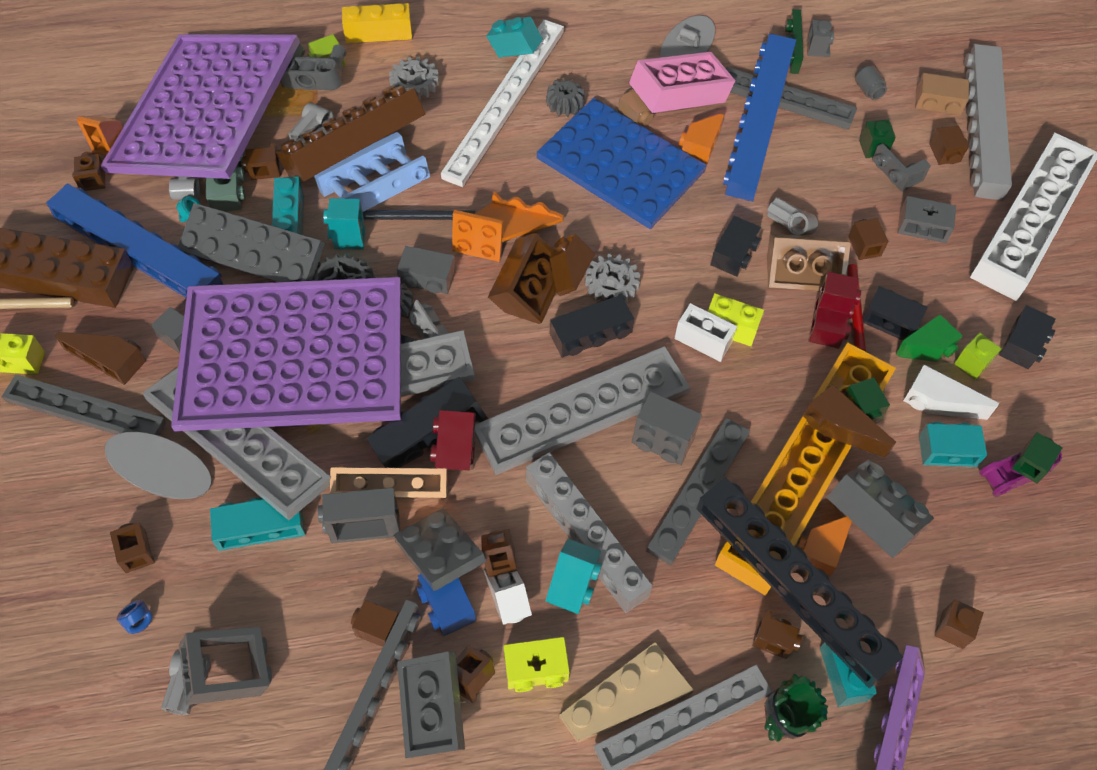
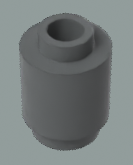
M874 66L862 67L857 72L855 82L866 97L877 100L886 93V82Z

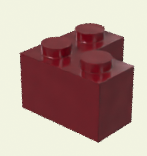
M827 272L815 302L808 342L839 349L843 339L848 340L851 331V325L847 324L848 319L852 318L854 307L858 305L861 297V290L857 289L859 278Z
M440 410L439 416H434L433 433H438L437 444H432L431 462H435V468L467 471L473 469L476 413Z

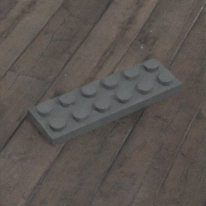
M193 203L178 247L186 254H192L196 257L275 282L312 281L325 243L321 240Z

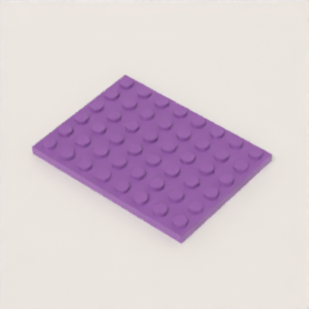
M179 34L102 162L101 168L105 173L230 179L300 44L298 36Z
M400 277L188 286L171 423L174 431L401 420Z

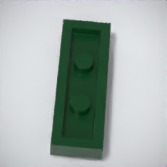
M792 9L790 18H787L785 22V32H788L786 37L796 39L789 66L791 74H799L804 58L801 10Z

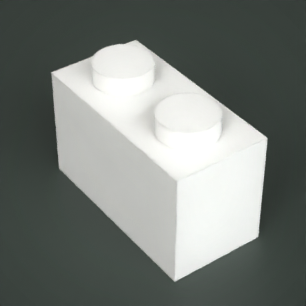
M690 303L678 322L674 339L721 362L733 342L737 326Z

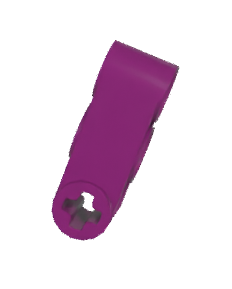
M1061 452L1047 474L1061 462ZM1020 453L1004 460L995 461L979 472L981 477H985L993 488L992 494L994 497L1001 496L1014 488L1031 482L1030 479L1011 469Z

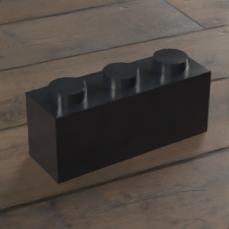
M622 295L550 319L549 334L561 358L568 355L574 356L581 353L582 350L600 347L610 340L627 337L633 331L634 317Z

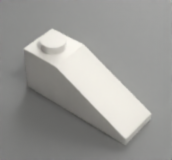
M923 365L903 400L914 409L922 410L927 414L988 420L999 405L998 402Z

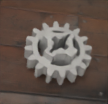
M417 56L415 60L408 57L406 62L400 59V65L393 64V70L389 71L390 86L395 85L397 88L404 85L405 88H414L419 100H421V95L428 98L429 91L435 93V86H439V75L434 63L429 64L428 59L420 61V57Z
M608 254L607 259L598 256V263L591 261L590 268L586 271L585 286H588V294L595 293L594 300L596 301L600 298H603L605 301L622 295L627 303L628 296L634 298L635 291L639 289L640 273L636 272L637 265L630 266V259L627 258L623 261L620 254L616 258H612V255Z

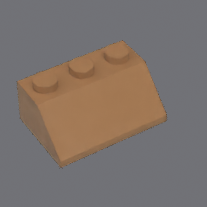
M770 233L767 253L768 287L820 291L827 272L847 275L851 242L845 238Z

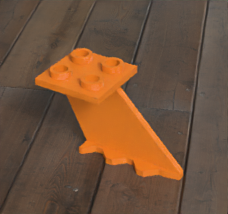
M493 192L492 203L475 214L458 210L453 211L452 251L500 262L502 242L563 222L564 215L549 210L542 202L529 206L520 197H513L507 201L503 200L496 192Z

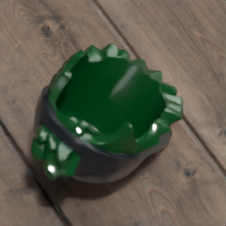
M793 674L789 680H783L780 687L768 696L764 705L766 719L764 729L768 730L770 741L775 740L778 742L782 737L790 739L802 737L807 732H815L817 728L822 726L821 722L827 720L828 705L825 704L827 700L821 695V688H816L815 681L810 682L803 675L798 677L797 674Z

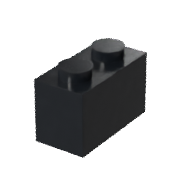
M733 216L713 252L710 265L738 277L742 268L745 270L748 268L752 259L751 251L756 252L762 240V238L758 237L761 227Z
M879 286L863 318V323L900 340H904L918 330L928 307Z
M1026 305L1017 317L999 356L1028 370L1035 361L1040 363L1047 351L1043 347L1044 344H1048L1055 334L1056 330L1052 329L1056 318Z

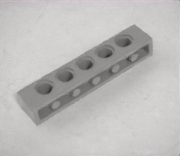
M547 453L526 467V482L568 538L601 551L598 562L603 565L599 579L623 611L628 613L648 599L653 587L552 455Z

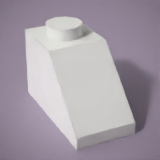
M484 568V573L502 623H517L525 617L531 616L525 586L518 572L488 577L486 568Z

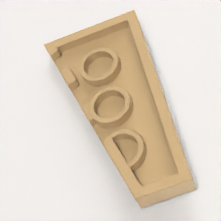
M654 642L559 714V718L577 743L609 730L615 725L637 718L641 714L655 708L658 709L680 697L688 696L694 690L656 642Z

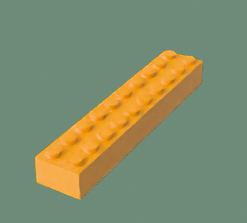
M847 342L813 400L832 384L841 393L845 394L849 385L873 377L883 392L896 367ZM802 417L753 497L751 503L757 504L763 510L765 517L773 525L779 526L786 534V538L794 546L849 452L851 445L824 436L818 430L813 429L807 420ZM748 530L751 536L761 537L757 531ZM726 542L717 558L715 566L766 596L771 586ZM775 551L769 552L774 559H782L779 553Z

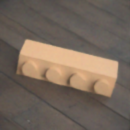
M331 468L330 494L394 488L396 497L447 498V469Z

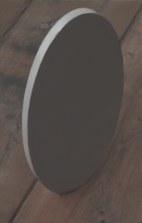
M697 15L677 24L666 36L661 47L660 58L708 52L715 35L713 21L706 16Z
M125 432L114 435L105 445V455L111 467L126 481L144 491L172 499H193L204 495L210 489L211 476L204 463L192 452L171 440L148 433Z

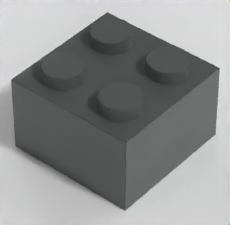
M650 392L637 416L632 443L642 451H651L661 456L663 460L669 463L682 465L695 439L702 414Z

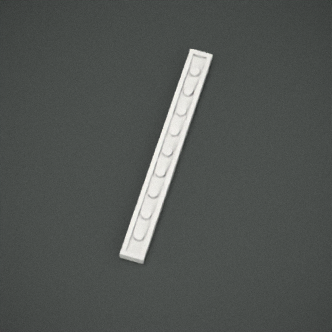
M547 20L542 21L538 31L543 40L533 54L520 55L442 170L441 179L461 187L465 185L563 34L564 26Z

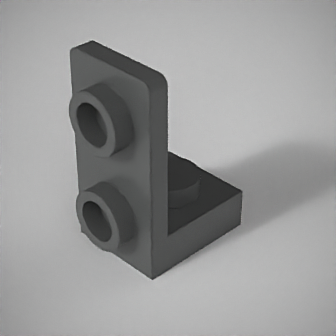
M883 143L877 146L872 159L875 165L885 173L901 192L924 181L931 166L924 159L916 164L911 163L905 167Z

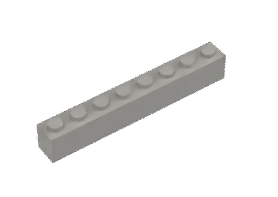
M974 44L971 52L966 54L964 66L967 67L965 79L969 80L967 116H970L968 133H971L969 151H972L970 169H973L971 187H974V197L1003 201L1012 186L1002 50L1001 47Z

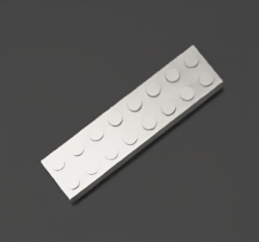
M1054 133L970 278L1017 301L1033 277L1095 164L1097 152Z

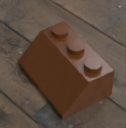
M537 233L516 239L488 298L504 313L537 324L542 323L556 293L550 257L554 250Z

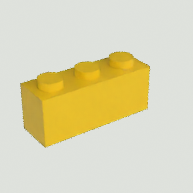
M409 3L342 7V25L346 43L412 39Z

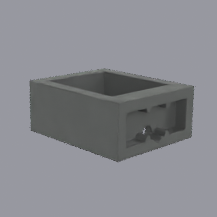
M394 488L322 494L323 505L318 506V521L322 523L323 533L328 534L332 544L393 538V535L400 532L399 508Z
M261 627L186 633L179 643L186 705L261 696L271 684L272 672L270 666H266L265 659L267 641L265 637H262ZM248 643L254 680L205 685L201 647Z

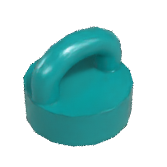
M185 196L178 201L177 210L180 222L185 223L188 220L193 203L200 204L194 197Z

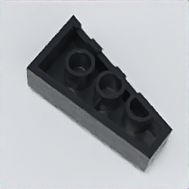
M460 376L444 383L442 388L432 395L424 396L411 409L402 411L401 420H394L387 425H382L376 428L372 435L367 437L382 465L386 468H400L423 456V449L427 447L431 449L432 444H437L438 433H433L434 416H439L440 410L476 413L475 422H483L488 419Z

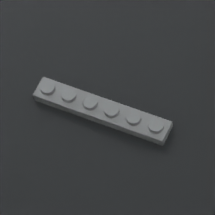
M755 665L594 745L593 749L603 770H624L768 697L772 691L758 666Z

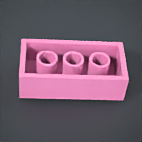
M712 52L638 60L629 84L652 113L725 103L736 80Z

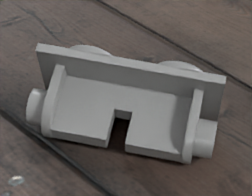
M415 300L409 319L421 338L426 339L449 334L443 324L435 326L440 323V319L433 310V307L427 303L420 304L418 300Z

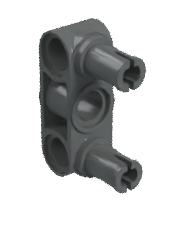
M299 44L280 80L281 85L287 89H338L343 83L341 73L343 71L342 62L347 54L346 49L337 44L333 46L329 58L302 57L305 54V50Z

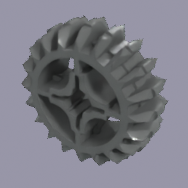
M346 253L343 257L335 254L333 259L326 257L324 263L318 262L312 281L369 279L376 277L371 266H367L365 260L359 261L356 255L350 259Z

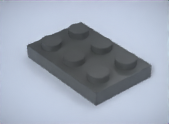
M444 508L393 535L396 544L433 591L440 589L486 562L484 553Z
M448 651L398 661L405 758L465 750L456 653Z

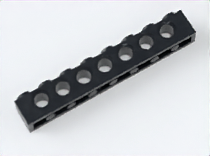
M725 477L700 497L696 509L869 689L904 657L899 652L897 645L891 639L884 637L875 628L874 622L867 615L861 614L852 605L849 596L842 591H838L830 583L827 574L823 570L816 568L808 560L806 553L801 548L794 546L786 538L784 531L779 526L773 525L765 517L763 510L757 504H752L744 496V492L739 485L732 483ZM727 509H735L740 515H731ZM748 530L757 531L761 537L751 536ZM775 551L779 553L782 559H774L769 552ZM791 573L799 574L804 582L795 581ZM813 596L822 597L826 605L818 604ZM836 618L843 619L847 623L848 629L840 627L836 622ZM859 641L867 643L871 653L863 651Z

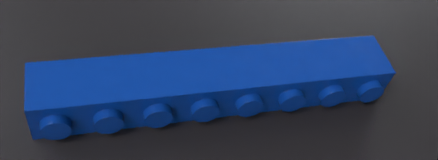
M769 33L767 43L762 42L759 56L763 58L762 60H757L754 73L758 74L757 78L752 77L749 89L753 94L752 96L747 95L744 109L748 110L747 115L742 114L739 128L743 130L742 133L737 132L734 147H738L737 152L732 151L728 164L732 166V170L726 171L723 185H727L725 193L727 196L752 202L754 200L796 39Z
M67 183L46 202L55 219L96 244L125 249L134 267L187 298L188 286L223 285L222 275L216 268L205 266L196 256L185 254L176 244L165 242L156 232H148L139 222L128 220L119 210L115 209L113 211L102 200L91 198L82 188L76 189Z

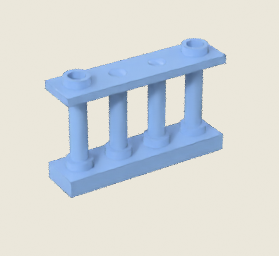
M395 132L315 175L319 191L324 197L335 192L340 199H360L362 212L429 178L430 173L424 156L413 161L406 156L402 136ZM396 160L403 165L393 171L386 167V165ZM375 171L382 175L372 182L365 177ZM356 181L361 187L349 193L344 187Z

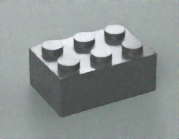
M869 459L847 473L826 497L892 558L914 541L934 519L926 506L911 498L901 484L893 482L885 474L882 467L872 463Z

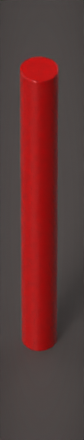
M856 264L848 265V276L858 278ZM860 297L859 303L855 305L852 315L855 347L866 352Z

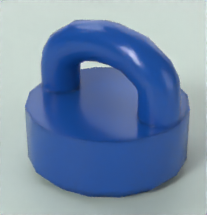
M143 600L133 601L117 615V621L131 634L145 630L153 618L151 611ZM145 616L144 620L139 625L132 626Z

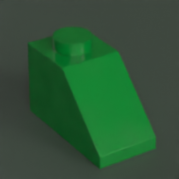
M938 315L904 339L896 354L901 358L937 362L944 356L950 358L959 349L957 344L963 335L945 318Z

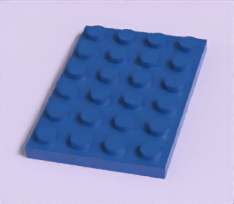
M595 98L589 101L537 151V159L650 230L705 172L707 166Z

